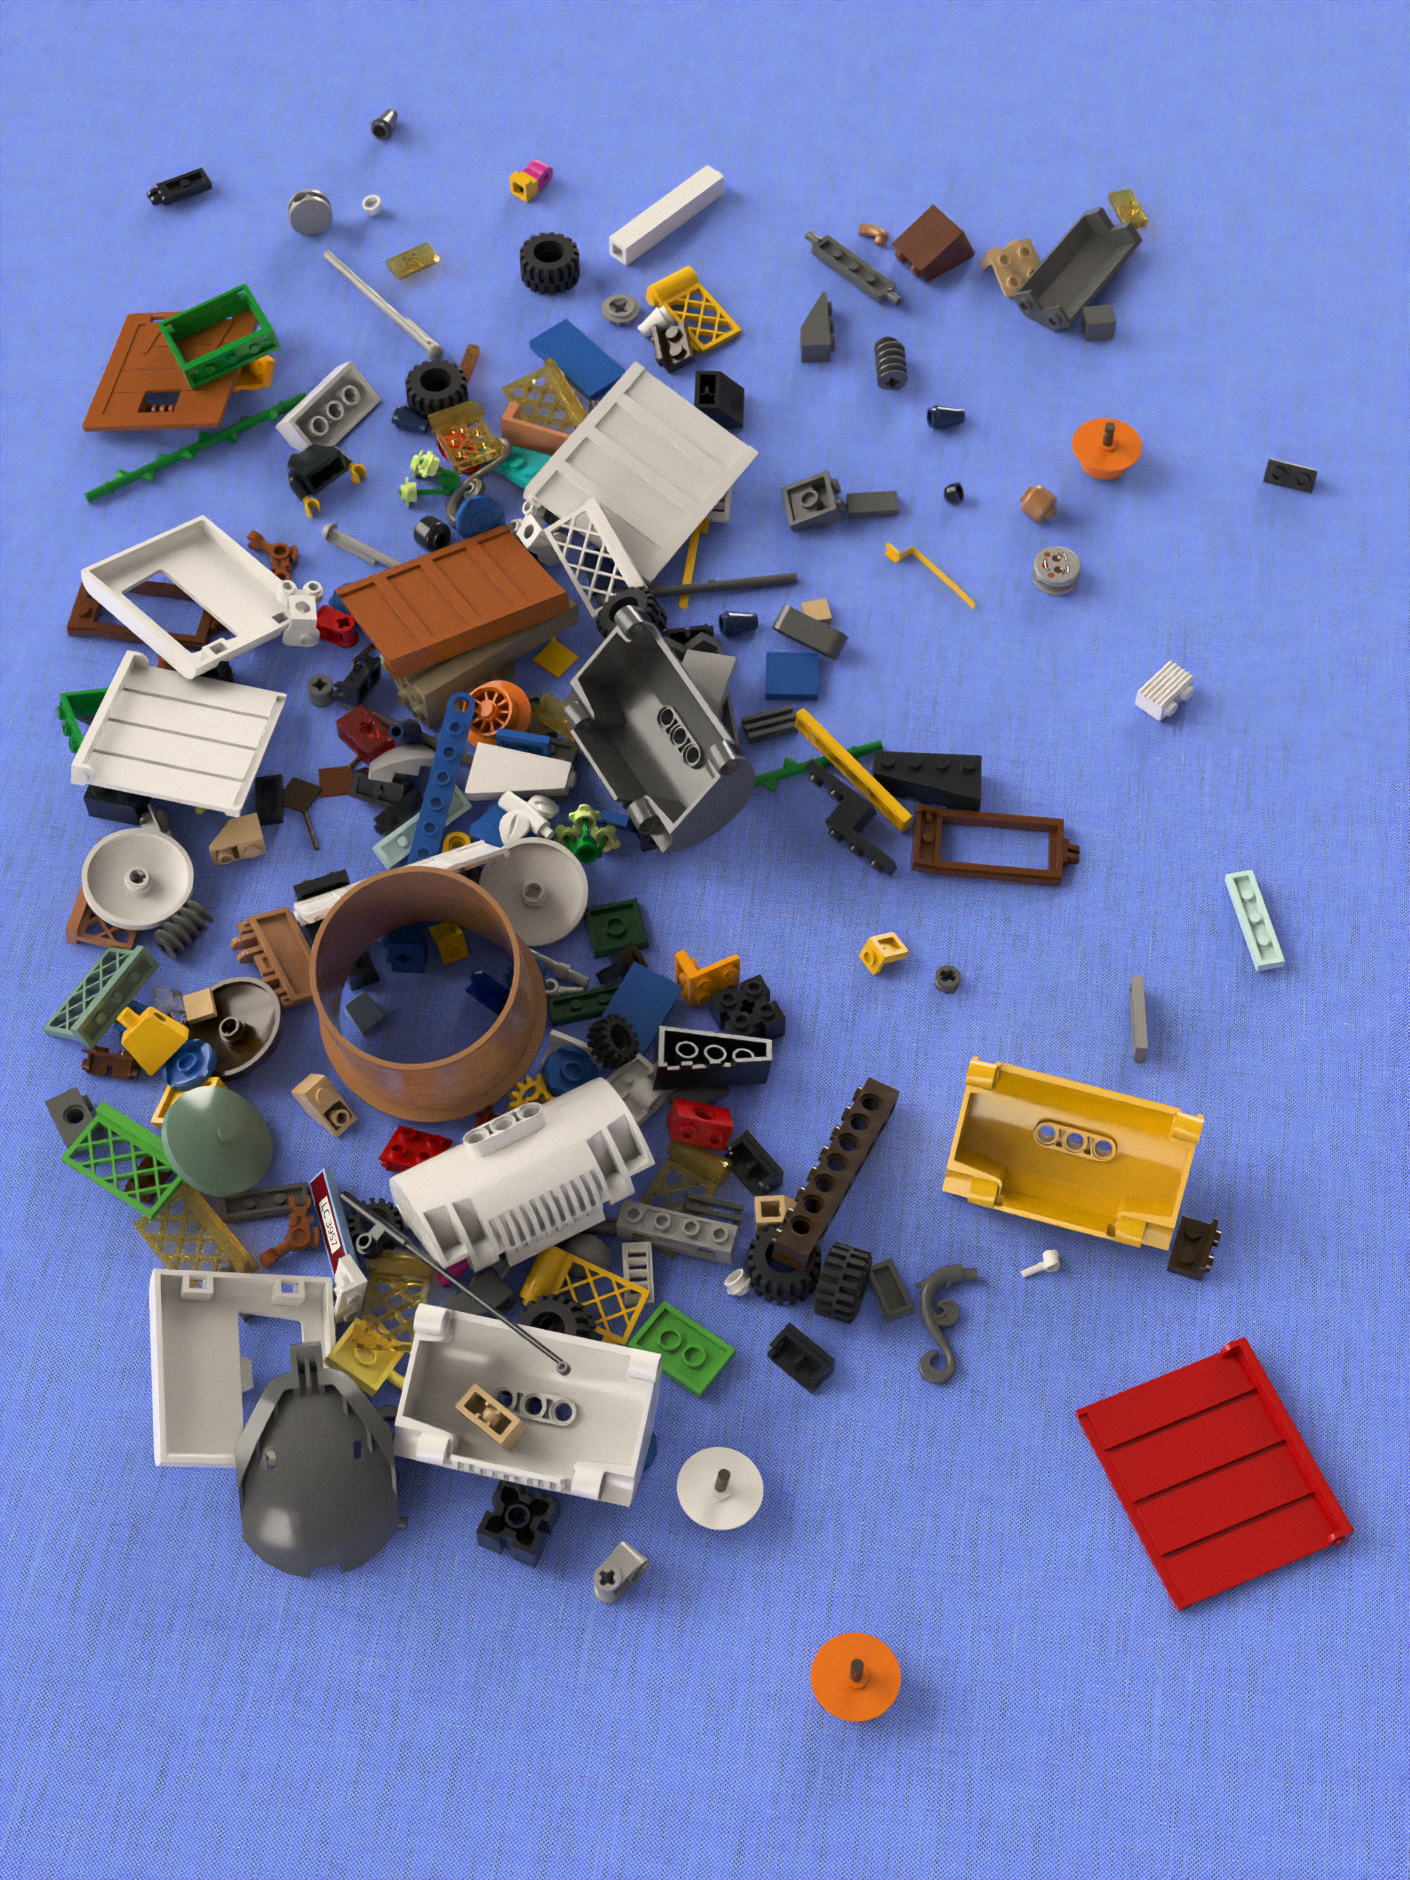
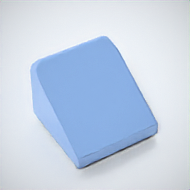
M366 991L344 1005L345 1016L361 1034H364L385 1019Z

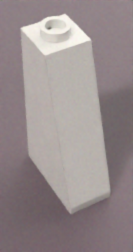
M478 742L464 793L467 799L471 801L499 800L507 791H511L520 798H532L535 795L545 797L568 795L570 787L574 788L577 772H574L572 762Z

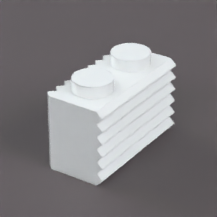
M1169 661L1137 692L1135 705L1161 722L1166 715L1170 717L1174 714L1182 700L1187 701L1194 692L1193 683L1195 677L1186 672L1185 669H1182L1181 666H1177L1176 663L1174 664L1173 661Z

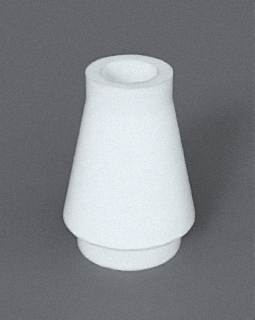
M663 305L661 308L657 307L638 326V329L646 339L653 335L652 325L656 324L663 331L671 327L670 324L674 320Z

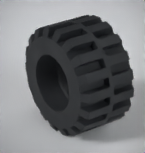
M543 232L539 233L538 236H531L530 240H526L524 246H521L519 254L521 279L527 288H531V291L535 293L540 292L541 295L565 293L566 289L570 290L573 288V284L578 282V277H580L579 250L576 243L572 242L570 237H564V234L549 232V234H545Z
M432 359L430 362L426 360L422 362V365L417 364L413 367L414 370L408 372V377L405 380L408 406L423 418L430 420L431 425H437V423L447 424V421L451 420L453 422L457 420L456 416L461 417L464 414V410L467 409L469 402L466 375L463 374V369L457 367L456 363H448V360L444 359L442 361Z
M639 586L619 591L618 594L613 595L608 602L604 603L603 608L597 614L599 617L596 619V627L604 639L617 626L614 621L617 611L627 605L642 608L662 635L664 634L663 630L667 627L666 621L668 620L665 611L648 589H643V587Z
M779 1223V1228L783 1229L785 1224ZM770 1225L766 1227V1233L763 1231L758 1232L756 1240L752 1239L750 1243V1250L747 1253V1273L751 1278V1288L755 1287V1293L759 1297L765 1295V1301L768 1303L776 1300L777 1305L783 1306V1302L789 1301V1305L796 1304V1299L799 1298L802 1302L807 1299V1292L812 1294L816 1289L821 1273V1249L818 1246L804 1273L797 1269L789 1273L777 1272L768 1265L774 1259L771 1258L774 1250L771 1240L777 1229Z
M838 1242L834 1243L827 1254L814 1299L815 1314L847 1324H851L855 1320L872 1267L871 1252Z
M549 1294L548 1297L541 1295L537 1297V1302L533 1300L528 1302V1309H522L519 1313L522 1317L520 1322H515L520 1325L548 1330L554 1321L562 1318L565 1325V1334L597 1341V1334L593 1333V1329H596L597 1326L596 1322L590 1320L593 1316L591 1312L584 1309L585 1306L581 1303L556 1294Z

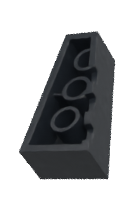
M874 751L873 777L892 796L902 799L910 797L920 800L922 804L930 805L934 803L946 806V809L980 811L982 755Z
M659 1025L654 1048L653 1090L766 1084L772 1062V1040Z

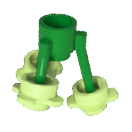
M421 450L419 455H414L413 459L410 460V469L414 472L413 477L416 478L417 474L424 478L427 475L433 477L435 473L439 474L437 485L442 486V489H417L416 482H408V477H405V485H400L398 493L401 500H406V508L409 507V502H417V495L449 496L450 491L455 492L459 487L461 473L440 467V459L435 457L432 451H428L426 455H423L424 451Z
M588 804L580 805L577 811L569 814V820L574 822V826L565 827L563 824H559L555 827L556 837L554 841L566 847L582 863H591L596 858H601L602 852H608L612 848L618 849L621 844L620 840L616 837V827L614 825L608 824L604 828L595 827L596 820L601 819V812L594 811ZM581 830H582V831H583V836H582L581 838H579L578 836L581 834Z

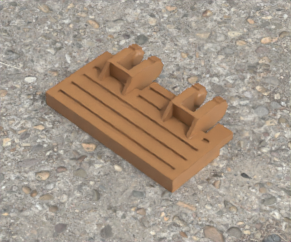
M289 907L249 916L248 920L237 923L236 927L241 936L232 939L229 944L233 951L241 950L236 956L239 963L255 962L262 975V978H259V980L274 989L280 997L284 1009L313 1002L309 976L312 950Z

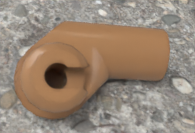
M860 223L858 235L875 237L874 242L878 246H885L887 244V239H889L887 231L877 225Z

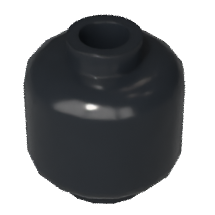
M426 516L416 524L413 536L417 545L429 552H434L449 545L451 530L446 523L433 516Z

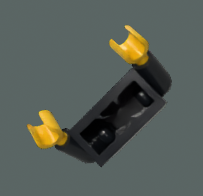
M310 445L302 452L292 454L287 463L290 470L288 473L290 488L300 502L304 501L306 515L309 518H313L310 508H316L321 513L319 501L310 498L311 495H317L348 470L351 471L350 479L355 484L360 483L359 475L363 478L366 476L364 465H354L353 460L337 446Z

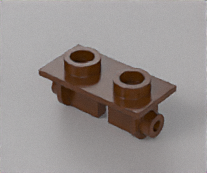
M95 1046L92 1050L82 1049V1052L88 1054V1059H83L82 1070H86L87 1074L108 1076L109 1066H113L111 1077L131 1081L133 1078L138 1079L140 1068L136 1067L137 1061L128 1051L120 1050L119 1055L109 1053V1048Z

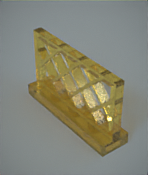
M552 357L543 361L545 367L502 387L509 403L513 401L520 404L522 421L527 422L529 420L528 423L534 424V421L545 423L543 426L545 428H549L550 424L561 426L559 432L564 433L566 427L576 429L588 416ZM545 377L546 382L543 387L533 385L536 380ZM518 389L525 390L522 398L512 396L511 392ZM530 391L540 393L538 400L527 399ZM546 394L556 395L554 403L543 402ZM524 405L535 406L532 414L522 412ZM540 407L551 409L548 417L537 415ZM556 410L566 412L564 420L553 418Z
M185 1181L154 1218V1220L162 1221L159 1234L147 1233L143 1229L152 1221L146 1216L141 1217L133 1224L168 1269L179 1270L180 1261H194L193 1271H199L200 1261L214 1262L213 1272H219L220 1262L233 1263L237 1268L233 1273H254L260 1269L198 1190L188 1185ZM181 1199L185 1203L183 1215H169L171 1206ZM168 1221H182L179 1235L166 1234ZM188 1222L201 1223L199 1236L185 1235ZM164 1240L178 1241L176 1254H163ZM184 1241L198 1242L196 1255H182ZM204 1242H215L218 1244L216 1256L202 1255ZM222 1251L227 1255V1257L222 1256ZM169 1260H174V1265ZM189 1279L191 1281L189 1287L196 1288L197 1281L203 1280Z

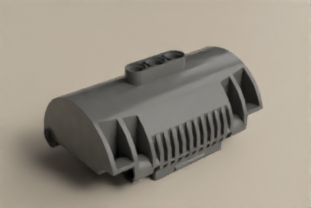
M627 605L617 611L614 616L617 626L570 681L573 689L563 701L566 705L563 716L572 729L570 733L613 799L621 802L622 807L627 810V814L637 830L644 834H650L661 852L665 854L698 844L728 824L749 799L755 784V772L751 763L744 757L742 750L665 638L652 623L649 615L642 608Z

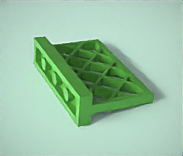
M102 1101L96 1108V1117L60 1159L64 1164L153 1221L185 1181L178 1175L172 1183L161 1185L159 1173L172 1171L177 1174L166 1157L162 1139ZM100 1125L108 1130L109 1139L93 1141L92 1134ZM127 1142L131 1145V1153L115 1156L114 1144ZM110 1145L111 1157L95 1160L94 1148ZM89 1149L90 1161L77 1163L72 1160L78 1151ZM151 1157L154 1168L138 1170L137 1159ZM132 1160L133 1172L117 1175L116 1163ZM112 1164V1176L100 1178L96 1175V1166ZM155 1174L156 1186L140 1189L139 1177ZM134 1178L136 1190L128 1192L119 1190L118 1181ZM157 1193L158 1201L151 1209L142 1205L141 1196Z

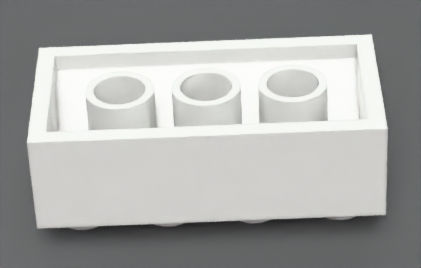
M352 361L337 366L275 427L290 446L301 452L313 444L326 447L335 446L382 399Z

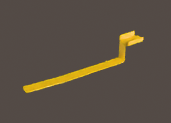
M707 517L690 536L682 585L691 584L699 535L705 533L707 536L709 519ZM690 594L680 595L679 607L687 610Z
M886 543L885 549L887 552L884 555L891 561L896 563L912 553L974 610L975 602L918 550L911 547L900 554L891 544Z

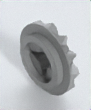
M612 295L602 303V316L608 320L609 324L616 322L618 326L620 323L628 325L630 320L636 321V317L639 314V304L636 299L629 295Z

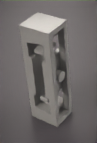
M625 1199L623 1200L616 1223L618 1239L629 1242L649 1241L652 1247L731 1266L739 1242V1231L736 1225ZM634 1233L641 1234V1235H643L644 1237L638 1236V1235H634Z

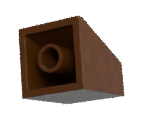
M934 204L892 243L896 250L894 256L903 265L907 263L910 266L909 270L918 279L922 277L927 282L955 268L975 255L964 231Z

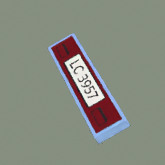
M323 1168L308 1184L332 1275L335 1279L339 1258L350 1254L358 1267L359 1265L343 1206L339 1200L340 1195L332 1168Z

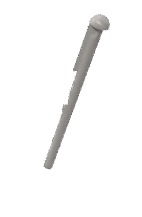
M330 250L324 252L323 257L427 351V358L429 360L437 359L438 361L442 358L444 350L440 344H437L410 318L405 319L381 298V295L376 290L369 287Z
M328 523L322 529V535L326 541L374 565L377 564V561L390 568L403 564L337 530L338 527L335 523Z

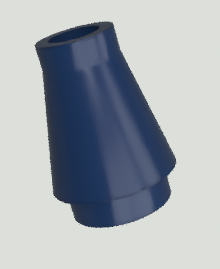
M398 405L394 411L391 423L396 425L397 429L426 434L430 420L423 418L406 405L404 407Z
M934 405L933 408H928L927 424L930 428L934 427L935 430L964 423L965 413L962 408L957 409Z
M725 611L724 614L719 615L718 619L720 632L722 635L730 637L758 628L757 614Z
M406 719L398 724H393L389 729V735L392 739L398 740L405 745L416 744L421 738L422 729L417 721Z

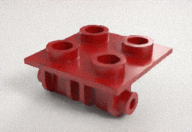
M398 1126L381 1153L379 1160H381V1166L385 1167L386 1171L401 1173L447 1151L453 1140L437 1134L418 1131L411 1127Z

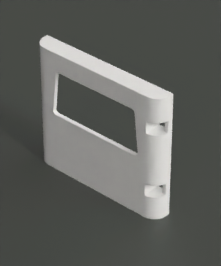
M204 515L81 570L82 582L87 592L187 679H193L217 667L220 661H229L280 636L281 631L287 629L290 625V609H287V604L279 602L276 598L277 586L282 580ZM162 573L236 637L227 641L220 638L202 647L201 651L190 653L123 594L155 575ZM296 609L300 613H307L310 611L307 609Z
M172 1269L153 1270L149 1287L154 1459L156 1466L236 1468L235 1448L244 1430L238 1313L299 1321L302 1328V1343L321 1341L324 1362L336 1345L332 1277ZM189 1279L203 1280L202 1289L190 1288ZM281 1284H294L293 1293H282ZM323 1363V1369L330 1368L329 1366ZM267 1451V1456L269 1457L268 1468H275V1452Z

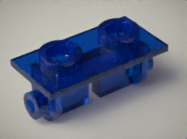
M475 970L470 976L472 984L465 991L499 1016L508 1000L510 990L485 972Z

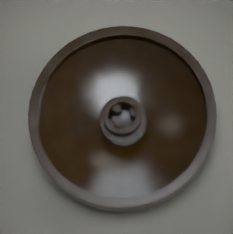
M245 976L229 978L209 987L213 992L217 1017L190 1024L185 1014L181 1022L182 1025L189 1029L188 1040L199 1039L204 1043H208L216 1053L217 1062L215 1070L210 1077H219L222 1082L240 1079L261 1067L278 1047L285 1028V1009L277 993L265 982Z

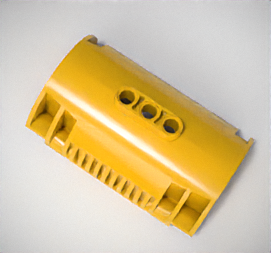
M974 1055L973 1059L971 1058L965 1080L966 1089L947 1163L942 1191L967 1197V1202L1134 1247L1140 1248V1245L1144 1244L1169 1250L1196 1144H1198L1204 1114L1198 1113L1197 1116L1182 1113L1181 1108L999 1061L991 1064L980 1061V1056ZM1042 1126H1050L1054 1129L1055 1134L1050 1137L1045 1136L1040 1128ZM1072 1133H1078L1083 1137L1084 1141L1075 1144L1069 1140L1068 1136ZM1102 1140L1108 1141L1112 1149L1102 1151L1097 1147V1143Z

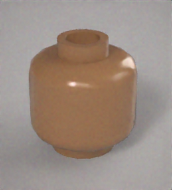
M1031 485L1019 500L1022 502L1021 510L1035 522H1041L1044 518L1049 521L1058 510L1054 507L1057 503L1056 496L1042 485H1037L1036 487Z

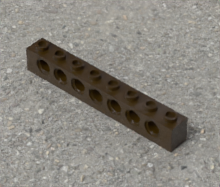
M870 1077L867 1079L864 1087L860 1085L857 1087L852 1098L853 1106L847 1105L841 1117L842 1125H836L830 1136L831 1145H824L818 1161H820L819 1166H812L806 1180L809 1182L807 1187H800L795 1198L797 1203L795 1208H788L783 1219L785 1226L783 1229H776L771 1240V1244L774 1245L771 1258L803 1273L805 1272L892 1115L899 1097V1090Z

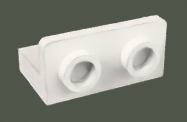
M350 1254L339 1258L332 1288L333 1299L336 1302L333 1311L335 1324L343 1321H352L360 1314L368 1283Z

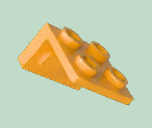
M266 355L243 366L233 392L237 393L240 390L248 389L257 391L260 388H269L275 360Z
M685 949L675 953V983L683 987L681 994L689 1008L707 1004L710 1001V995L730 987L734 991L739 987L740 958L738 954L699 969L696 960L690 958Z

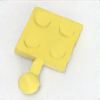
M356 1317L323 1363L330 1368L341 1370L348 1374L360 1389L372 1397L385 1380L400 1390L403 1389L405 1378L393 1369L405 1351Z

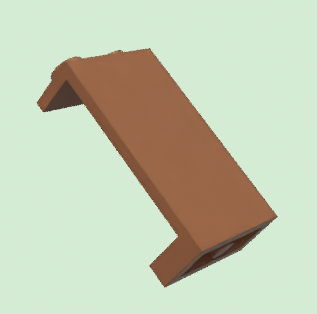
M510 401L501 417L502 437L507 438L513 446L553 456L570 436L566 433L522 421L520 404Z

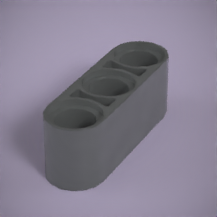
M783 605L772 626L778 633L832 660H837L848 640V636L788 605Z

